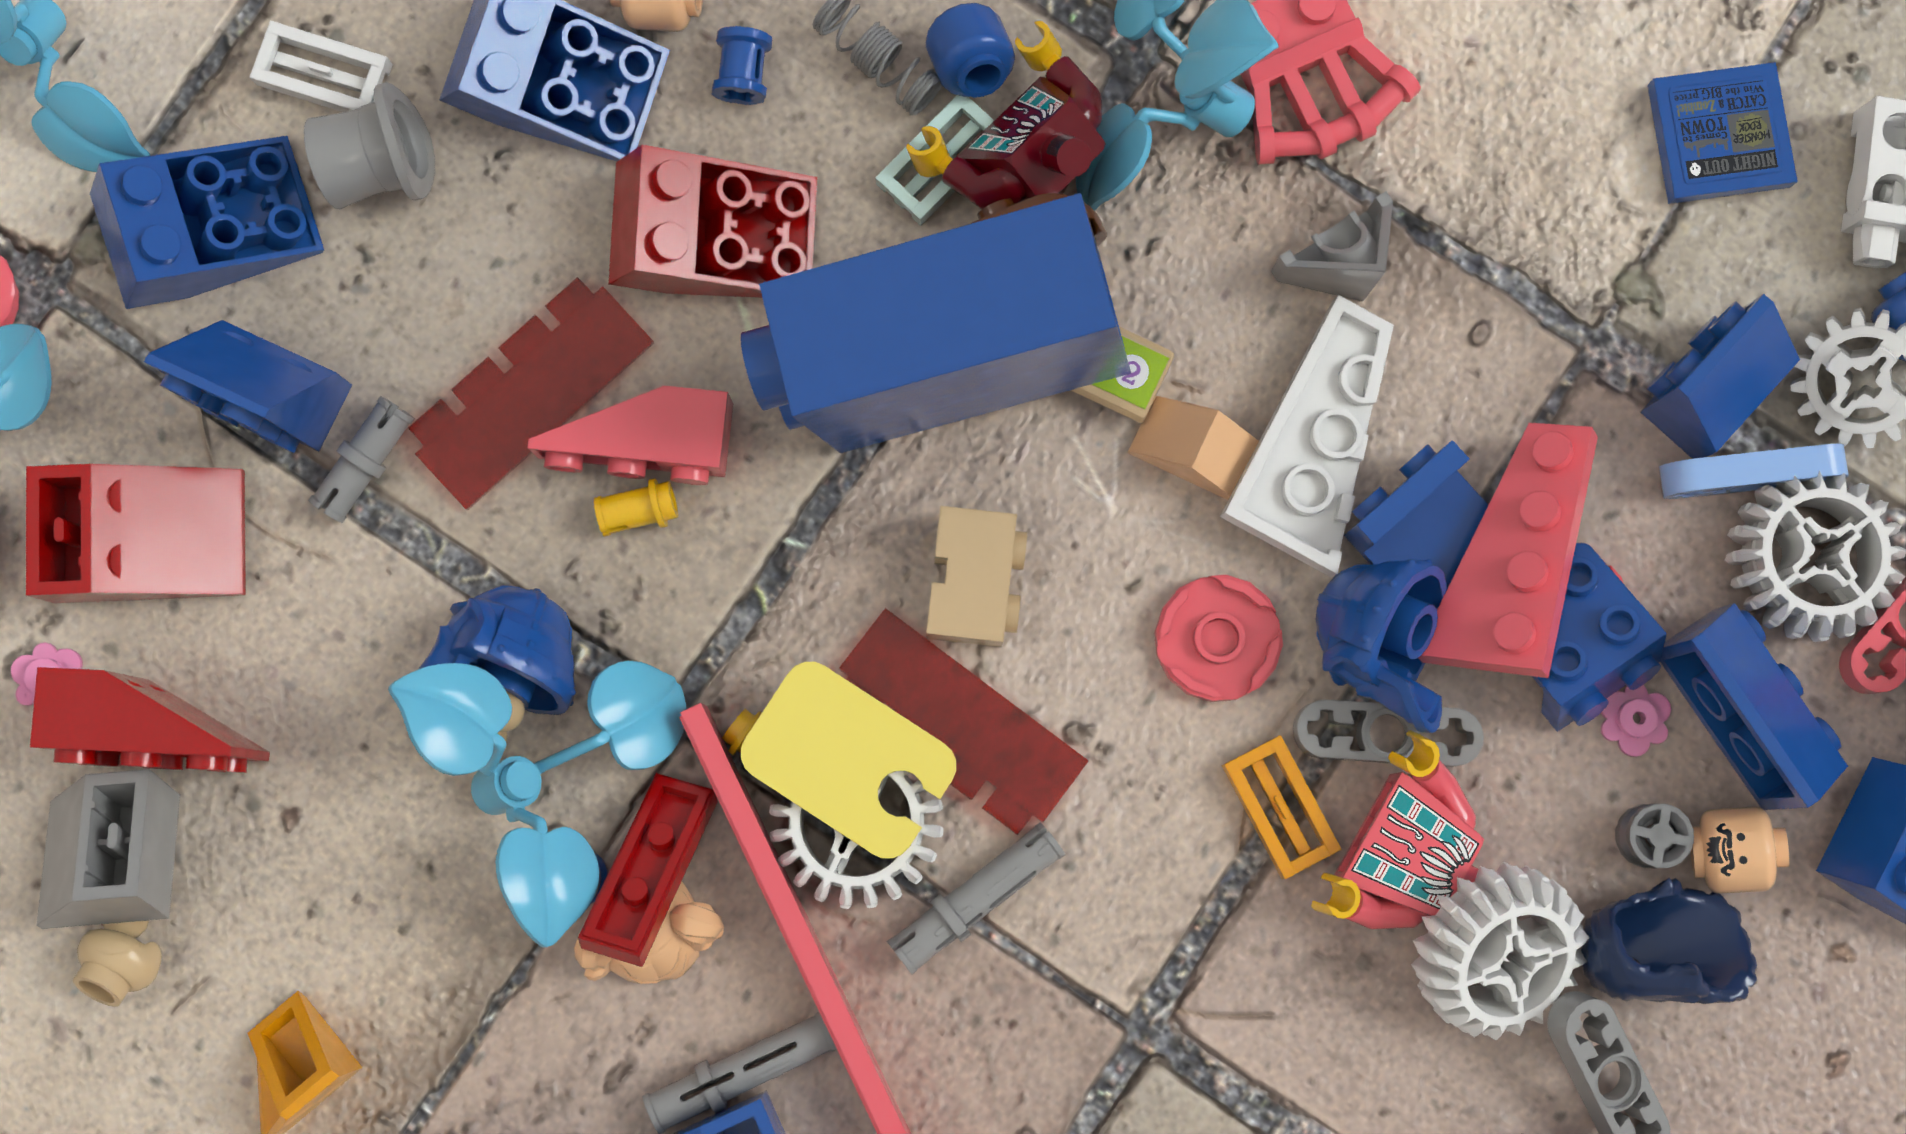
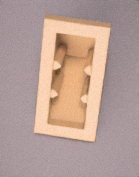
M1156 396L1135 435L1128 454L1229 500L1259 440L1219 410Z

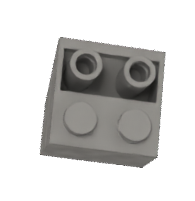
M150 769L85 774L51 800L37 926L41 929L169 919L180 794Z

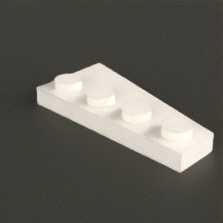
M1340 295L1330 304L1220 515L1226 521L1329 577L1338 574L1342 556L1340 548L1345 526L1350 521L1355 499L1353 491L1359 464L1365 455L1369 437L1366 434L1373 404L1377 402L1394 327L1388 321Z

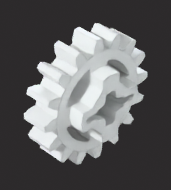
M1856 308L1853 311L1851 324L1843 326L1835 316H1831L1826 320L1829 333L1826 338L1810 332L1805 338L1809 348L1814 351L1813 355H1798L1800 361L1795 367L1805 371L1806 376L1793 380L1790 385L1791 391L1807 393L1809 398L1798 407L1797 411L1800 416L1817 412L1820 418L1814 432L1820 436L1833 426L1840 430L1838 440L1840 444H1844V447L1851 440L1853 433L1862 434L1867 448H1874L1877 432L1885 430L1887 435L1895 442L1901 439L1902 433L1899 422L1903 419L1906 420V392L1893 381L1892 367L1901 355L1906 360V322L1900 325L1897 330L1889 327L1890 312L1883 309L1877 316L1875 323L1866 322L1862 309ZM1857 337L1880 339L1873 348L1851 350L1845 344H1840ZM1883 357L1880 361L1875 380L1879 387L1874 389L1871 386L1865 385L1859 391L1855 390L1845 399L1853 377L1849 369L1854 367L1859 371H1863L1869 365L1874 366ZM1821 363L1826 366L1827 371L1835 376L1836 390L1828 401L1824 398L1819 385ZM1877 407L1885 413L1868 419L1849 417L1855 409Z

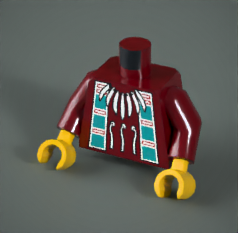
M1043 21L1034 22L1043 36L1042 41L1038 45L1026 47L1018 37L1015 39V44L1031 69L1041 72L1047 70L1046 78L1040 76L954 159L950 157L940 131L932 126L921 128L925 141L930 147L929 149L919 151L909 144L906 145L912 163L921 176L935 177L943 174L942 181L944 184L980 209L1002 199L1011 198L1014 204H1017L1037 195L1059 193L1076 176H1080L1087 171L1091 161L1104 150L1106 145L1096 130L1102 121V97L1098 88L1069 56L1061 58L1062 48L1048 25Z

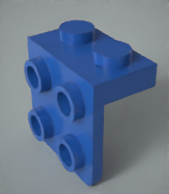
M1453 440L1437 453L1427 444L1399 469L1407 478L1389 495L1380 486L1352 511L1360 521L1344 536L1367 562L1372 565L1386 561H1405L1408 559L1425 561L1430 559L1432 564L1444 571L1448 589L1488 507L1486 501L1457 471L1470 458Z
M1577 543L1575 547L1549 678L1532 676L1543 690L1541 713L1557 732L1573 721L1578 726H1582L1593 720L1609 704L1607 698L1624 686H1627L1630 690H1635L1652 679L1661 669L1659 662H1661L1667 635L1594 549L1586 543Z

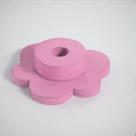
M43 642L35 646L32 655H22L15 659L11 666V676L20 685L15 694L17 701L22 705H34L37 667L82 669L83 662L79 653L67 648L57 650L54 645Z
M1642 685L1635 690H1630L1626 686L1623 692L1617 691L1607 698L1609 704L1601 712L1602 716L1607 719L1601 725V734L1608 741H1617L1620 750L1625 755L1630 757L1641 756L1648 751L1650 743L1660 744L1667 739L1668 729L1663 722L1670 716L1671 705L1665 696L1659 693L1648 694L1646 687ZM1635 713H1637L1640 716V722L1638 724H1636L1633 720V715Z

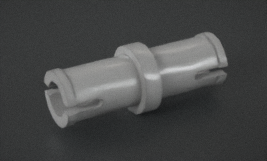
M382 396L378 398V403L351 442L344 440L337 449V452L341 455L315 494L311 495L308 500L317 509H321V507L325 509L324 513L338 522L343 523L345 521L346 515L374 476L379 479L384 473L386 467L382 464L408 425L412 424L415 419L406 411L398 409L399 406Z

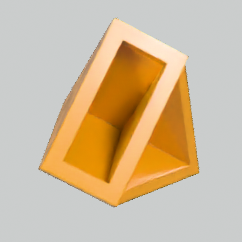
M299 991L294 993L247 1033L257 1057L261 1134H285L363 1068L307 997Z

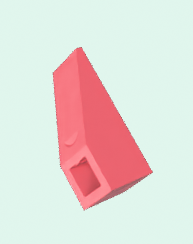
M664 385L529 438L527 448L538 459H545L544 468L554 471L580 473L583 469V463L606 465L608 466L607 474L621 478L644 479L646 470L671 472L670 480L677 483L708 485L709 476L725 477L733 402L729 393L725 391Z

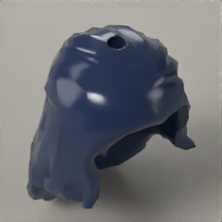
M1669 877L1650 891L1636 893L1627 899L1611 902L1602 909L1593 910L1592 916L1586 919L1583 930L1589 936V939L1582 945L1581 949L1583 956L1587 960L1583 964L1584 975L1589 979L1592 987L1608 994L1614 999L1701 1004L1731 1003L1745 1000L1749 993L1748 987H1753L1757 983L1755 974L1757 962L1754 954L1751 952L1750 938L1746 930L1741 926V913L1735 907L1729 905L1721 894L1714 892L1706 894L1702 890L1691 888L1683 889L1681 882L1676 878L1671 880Z

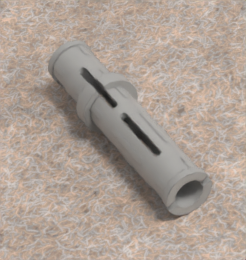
M1041 822L946 897L939 894L931 900L932 908L921 915L910 926L887 941L911 974H914L931 957L957 938L960 942L964 941L971 935L968 929L1025 886L1041 871L1065 855L1058 842L1049 831L1046 832L1047 829Z
M817 1012L815 1016L764 1038L710 1065L705 1060L694 1066L695 1073L651 1094L643 1095V1102L654 1128L658 1134L666 1132V1129L711 1108L716 1114L728 1108V1100L771 1079H775L829 1051L833 1052L837 1048L820 1013ZM797 1044L796 1048L747 1071L749 1066ZM734 1074V1077L732 1079H729L717 1086H713L685 1101L686 1096L693 1094L705 1087L711 1086L719 1082L720 1080Z

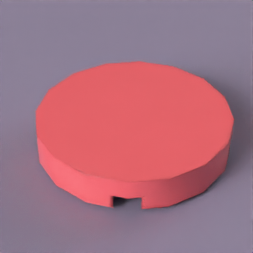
M1229 575L1199 578L1180 587L1161 609L1154 632L1157 659L1168 679L1187 695L1209 702L1237 700L1260 688L1276 669L1283 647L1282 629H1280L1279 619L1275 614L1276 610L1270 599L1248 581Z

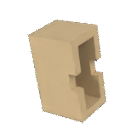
M940 506L934 564L947 565L945 583L932 582L926 639L1002 647L1005 632L1017 633L1021 595L1009 594L1011 569H1024L1027 532L1015 531L1017 514Z

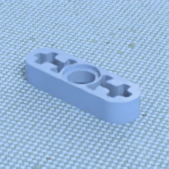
M1840 443L1694 458L1659 466L1664 499L1755 491L1767 484L1776 488V482L1784 483L1794 480V475L1800 482L1818 477L1819 470L1824 481L1827 477L1832 478L1843 473L1846 474V477L1849 476L1844 444Z

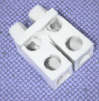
M1876 96L1853 113L1851 137H1856L1853 171L1847 190V212L1843 214L1841 232L1854 234V265L1870 268H1888L1895 264L1898 242L1906 243V100Z

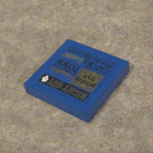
M1776 62L1653 78L1647 85L1668 204L1791 188L1798 182Z

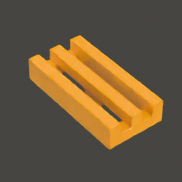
M1281 735L1221 765L1281 879H1287L1342 850ZM1273 754L1321 844L1312 850L1263 760ZM1248 766L1252 768L1298 855L1297 858L1291 861L1287 857L1242 772Z

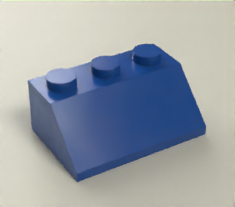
M1735 603L1714 609L1667 640L1664 644L1660 663L1760 808L1763 810L1809 808L1822 798L1848 767L1838 752L1841 749V742L1831 726L1822 718L1814 717L1800 697L1804 693L1803 687L1796 675L1784 664H1777L1763 643L1766 641V635L1754 616L1746 610L1740 611Z

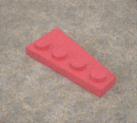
M1528 423L1437 609L1438 619L1434 636L1425 652L1418 657L1422 663L1549 678L1598 439L1593 427Z

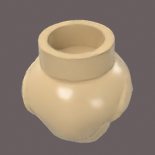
M149 920L101 924L104 929L89 930L81 938L77 947L78 961L81 968L73 978L75 986L93 1000L112 1007L120 1006L128 992L147 988L156 979L162 961L161 948L156 942L144 944L135 939L147 929Z

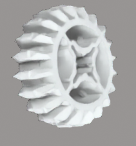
M1820 470L1818 477L1800 482L1794 475V480L1784 483L1776 482V488L1768 484L1758 488L1754 494L1757 504L1749 502L1742 505L1737 512L1746 525L1735 526L1727 534L1731 540L1742 545V549L1728 553L1724 560L1731 565H1742L1743 574L1734 577L1731 580L1730 586L1734 589L1749 586L1753 593L1745 600L1743 608L1747 611H1753L1765 606L1767 609L1763 616L1762 626L1771 629L1778 627L1784 622L1785 636L1787 638H1801L1807 631L1813 642L1829 640L1832 632L1838 638L1849 637L1855 634L1856 624L1862 627L1874 624L1878 619L1874 607L1879 609L1886 608L1895 601L1885 586L1900 584L1906 577L1899 570L1890 566L1891 561L1905 557L1906 549L1900 546H1891L1889 540L1890 536L1896 535L1900 531L1902 525L1896 522L1884 525L1879 517L1885 513L1889 502L1879 500L1868 505L1865 502L1869 491L1868 484L1858 483L1847 490L1845 473L1832 478L1827 477L1824 481ZM1795 507H1811L1822 510L1836 518L1840 524L1831 529L1823 528L1811 516L1804 519ZM1773 537L1778 541L1782 550V559L1777 568L1774 566L1772 556ZM1831 541L1830 544L1820 551L1821 555L1815 560L1817 566L1799 570L1810 561L1809 557L1815 552L1814 545L1818 546ZM1853 545H1855L1857 552L1856 572L1850 563L1849 556ZM1806 582L1812 585L1819 594L1827 593L1835 604L1833 606L1815 605L1799 598L1789 589L1793 585Z
M896 771L887 775L882 780L878 789V799H880L886 781L890 777L900 786L907 798L911 820L921 826L922 829L911 846L902 855L898 856L886 868L870 875L852 876L843 874L849 859H851L859 845L850 840L845 851L842 853L841 849L847 837L835 829V839L830 850L831 853L826 864H823L813 853L807 841L804 829L805 810L791 802L790 807L780 804L770 806V815L789 817V829L771 831L770 839L772 842H783L791 839L794 849L778 857V862L782 867L792 865L800 859L806 866L793 880L797 887L806 885L814 875L822 880L815 892L814 897L816 900L824 902L834 885L842 888L839 898L841 908L849 909L851 907L854 889H863L864 902L867 908H874L878 905L875 886L884 884L888 895L893 900H896L902 896V891L894 877L903 872L908 880L914 884H918L922 880L921 873L910 865L915 855L927 862L932 863L935 861L937 854L929 848L920 846L923 835L934 838L943 836V827L924 825V814L942 811V801L931 800L922 803L919 793L926 790L923 789L920 780L914 784L908 777L909 772Z
M1503 862L1496 872L1493 869L1480 866L1474 882L1457 877V892L1451 897L1437 895L1441 906L1437 914L1422 916L1428 933L1413 940L1420 956L1411 965L1416 971V976L1420 979L1417 986L1421 990L1422 996L1434 1007L1433 1010L1446 1023H1452L1462 1032L1469 1033L1474 1038L1482 1033L1497 1040L1505 1030L1520 1036L1527 1020L1543 1024V1011L1551 1004H1554L1565 987L1578 986L1572 970L1587 962L1580 947L1586 943L1589 936L1581 925L1584 915L1567 895V890L1553 879L1549 880L1536 869H1531L1526 865L1520 869L1517 866H1511ZM1531 915L1530 918L1521 921L1517 918L1519 916ZM1476 983H1481V984H1482V985L1470 986V985H1473V984H1476Z

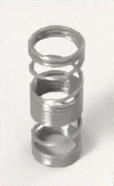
M827 0L814 18L813 29H816V32H819L820 35H827L839 29L836 36L837 51L845 52L852 50L850 56L851 63H854V66L861 69V72H864V75H867L868 78L876 77L878 87H888L901 80L896 91V102L902 105L903 109L909 112V115H917L925 109L942 87L934 69L924 72L913 83L903 101H901L899 97L902 87L911 71L920 62V57H917L895 79L884 84L880 83V74L897 58L902 49V41H899L896 35H892L889 29H885V26H880L879 21L875 22L856 43L847 48L840 47L839 41L848 21L860 9V4H856L840 23L832 27L846 12L851 0Z

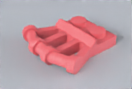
M1257 0L1251 3L1256 9L1263 25L1275 38L1279 46L1240 74L1248 91L1255 99L1252 117L1255 155L1258 165L1274 164L1275 157L1317 155L1322 160L1337 153V146L1346 141L1356 138L1361 142L1376 135L1377 126L1401 101L1408 103L1421 91L1418 80L1410 71L1401 65L1394 64L1365 38L1362 23L1359 17L1355 18L1347 0ZM1345 53L1350 55L1383 85L1366 103L1361 101L1339 57L1340 55ZM1318 65L1344 115L1329 123L1322 119L1300 75ZM1278 83L1281 84L1304 131L1274 132L1270 87Z

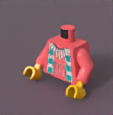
M1408 730L1406 735L1413 740L1414 744L1411 755L1405 758L1394 751L1390 752L1388 756L1390 763L1410 773V776L1403 772L1389 775L1335 874L1323 873L1320 879L1331 883L1333 892L1326 904L1312 901L1311 906L1315 911L1336 918L1347 919L1369 929L1414 928L1422 923V916L1437 914L1441 908L1437 895L1451 897L1457 892V877L1470 880L1471 882L1475 881L1478 868L1472 864L1483 845L1484 838L1474 830L1476 815L1458 781L1440 761L1439 748L1435 742L1412 730Z

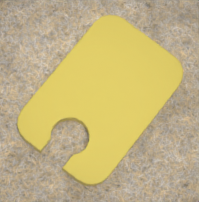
M803 662L792 668L744 739L741 747L742 763L752 776L880 858H895L902 855L911 846L922 829L921 826L906 816L896 817L882 808L878 799V789L882 780L893 772L906 771L914 774L920 780L924 790L941 799L956 773V758L952 750L945 743L828 667L817 662Z

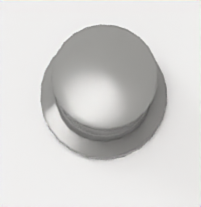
M385 82L376 85L374 88V102L363 105L361 108L338 114L312 117L306 120L304 125V143L308 162L320 191L335 209L340 210L363 199L389 191L403 189L405 194L415 201L424 199L431 191L435 176V154L431 136L416 107L393 84Z

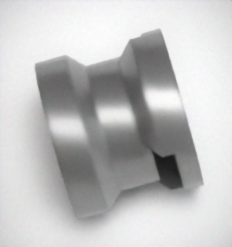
M1641 804L1628 809L1620 817L1615 829V841L1620 854L1629 863L1641 868H1670L1680 864L1690 854L1694 844V829L1689 818L1679 808L1669 804ZM1644 838H1647L1649 844H1650L1652 847H1650V846L1646 843V841H1645Z

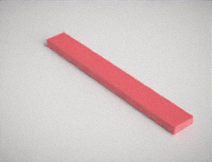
M699 703L680 712V721L877 1134H911L785 868L778 862L779 855L708 707Z

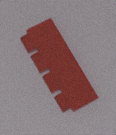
M576 277L545 305L546 309L560 323L558 327L551 332L534 315L498 347L514 365L504 374L488 356L451 389L456 397L467 407L457 415L441 398L408 427L424 445L415 455L466 510L475 505L532 453L527 448L529 438L564 425L654 344V341L603 286L593 294Z
M886 608L839 667V670L848 676L846 680L942 741L952 750L956 758V773L950 784L972 800L986 781L993 785L996 790L982 809L1016 835L1021 832L1032 816L1042 823L1045 821L1089 761Z

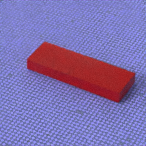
M655 774L578 936L581 949L643 967L718 802L713 789L662 774Z

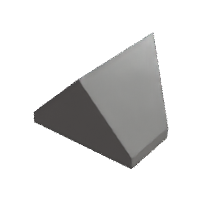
M1387 191L1377 196L1363 214L1358 216L1355 211H1352L1330 229L1311 236L1314 243L1299 253L1293 255L1291 250H1288L1280 255L1271 270L1277 282L1364 301L1386 272L1393 201Z

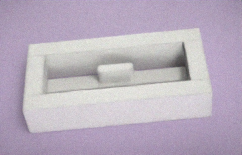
M270 20L250 74V79L257 86L337 111L347 112L374 102V88L376 85L382 84L385 75L389 76L393 64L387 56ZM281 42L368 69L367 78L277 51ZM274 65L361 92L358 99L272 72L270 69Z

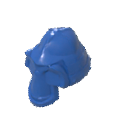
M1417 559L1386 561L1376 565L1357 564L1335 575L1317 599L1319 603L1315 618L1316 636L1323 650V671H1329L1336 685L1343 686L1348 684L1356 688L1357 696L1370 698L1381 703L1395 714L1404 718L1406 722L1413 724L1420 733L1436 732L1442 716V696L1417 682V679L1426 664L1422 663L1418 657L1425 652L1434 636L1438 619L1437 609L1447 591L1444 571L1432 564L1430 559L1425 561Z
M501 585L474 598H469L468 601L452 604L450 608L453 614L447 625L440 626L435 645L419 667L421 669L444 663H461L477 666L497 678L507 692L513 694L524 703L526 711L535 714L561 715L574 704L573 699L576 694V686L574 683V656L571 650L572 628L567 613L538 588L523 589L515 586Z

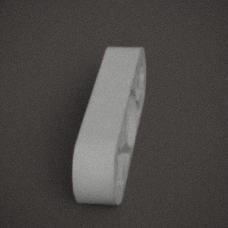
M1315 701L1303 707L1296 715L1293 723V736L1297 746L1305 754L1319 759L1390 763L1388 759L1390 752L1378 749L1370 737L1371 725L1381 715L1393 716L1402 723L1405 738L1402 745L1394 752L1405 758L1411 755L1414 747L1413 740L1406 735L1407 731L1412 730L1418 734L1419 732L1413 724L1406 722L1404 718L1395 714L1381 703ZM1442 707L1441 721L1436 731L1446 729L1449 720L1455 721L1456 731L1466 733L1467 742L1466 745L1455 747L1454 756L1448 755L1446 744L1435 742L1439 748V759L1446 767L1467 764L1475 759L1482 749L1484 735L1481 724L1474 715L1466 710ZM1324 711L1328 713L1329 723L1349 726L1354 724L1351 712L1361 713L1356 729V738L1360 751L1350 750V745L1353 741V737L1350 736L1332 737L1328 739L1327 748L1319 746L1318 736L1308 734V723L1319 720L1320 712Z
M1579 991L1568 992L1560 996L1549 1011L1547 1020L1548 1032L1598 1133L1670 1134L1669 1121L1612 1007L1600 999ZM1583 1013L1588 1014L1589 1016L1581 1022L1579 1017ZM1582 1023L1589 1040L1600 1045L1593 1046L1588 1039L1575 1034L1582 1028ZM1616 1061L1620 1068L1618 1084L1611 1092L1602 1095L1598 1088L1600 1072L1607 1064ZM1625 1110L1628 1115L1641 1122L1634 1128L1629 1116L1620 1113V1111Z

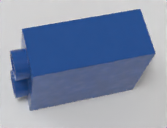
M1081 193L760 283L759 286L769 325L741 333V348L747 375L761 409L765 411L779 407L783 420L789 430L805 426L839 453L1131 374L1101 257Z

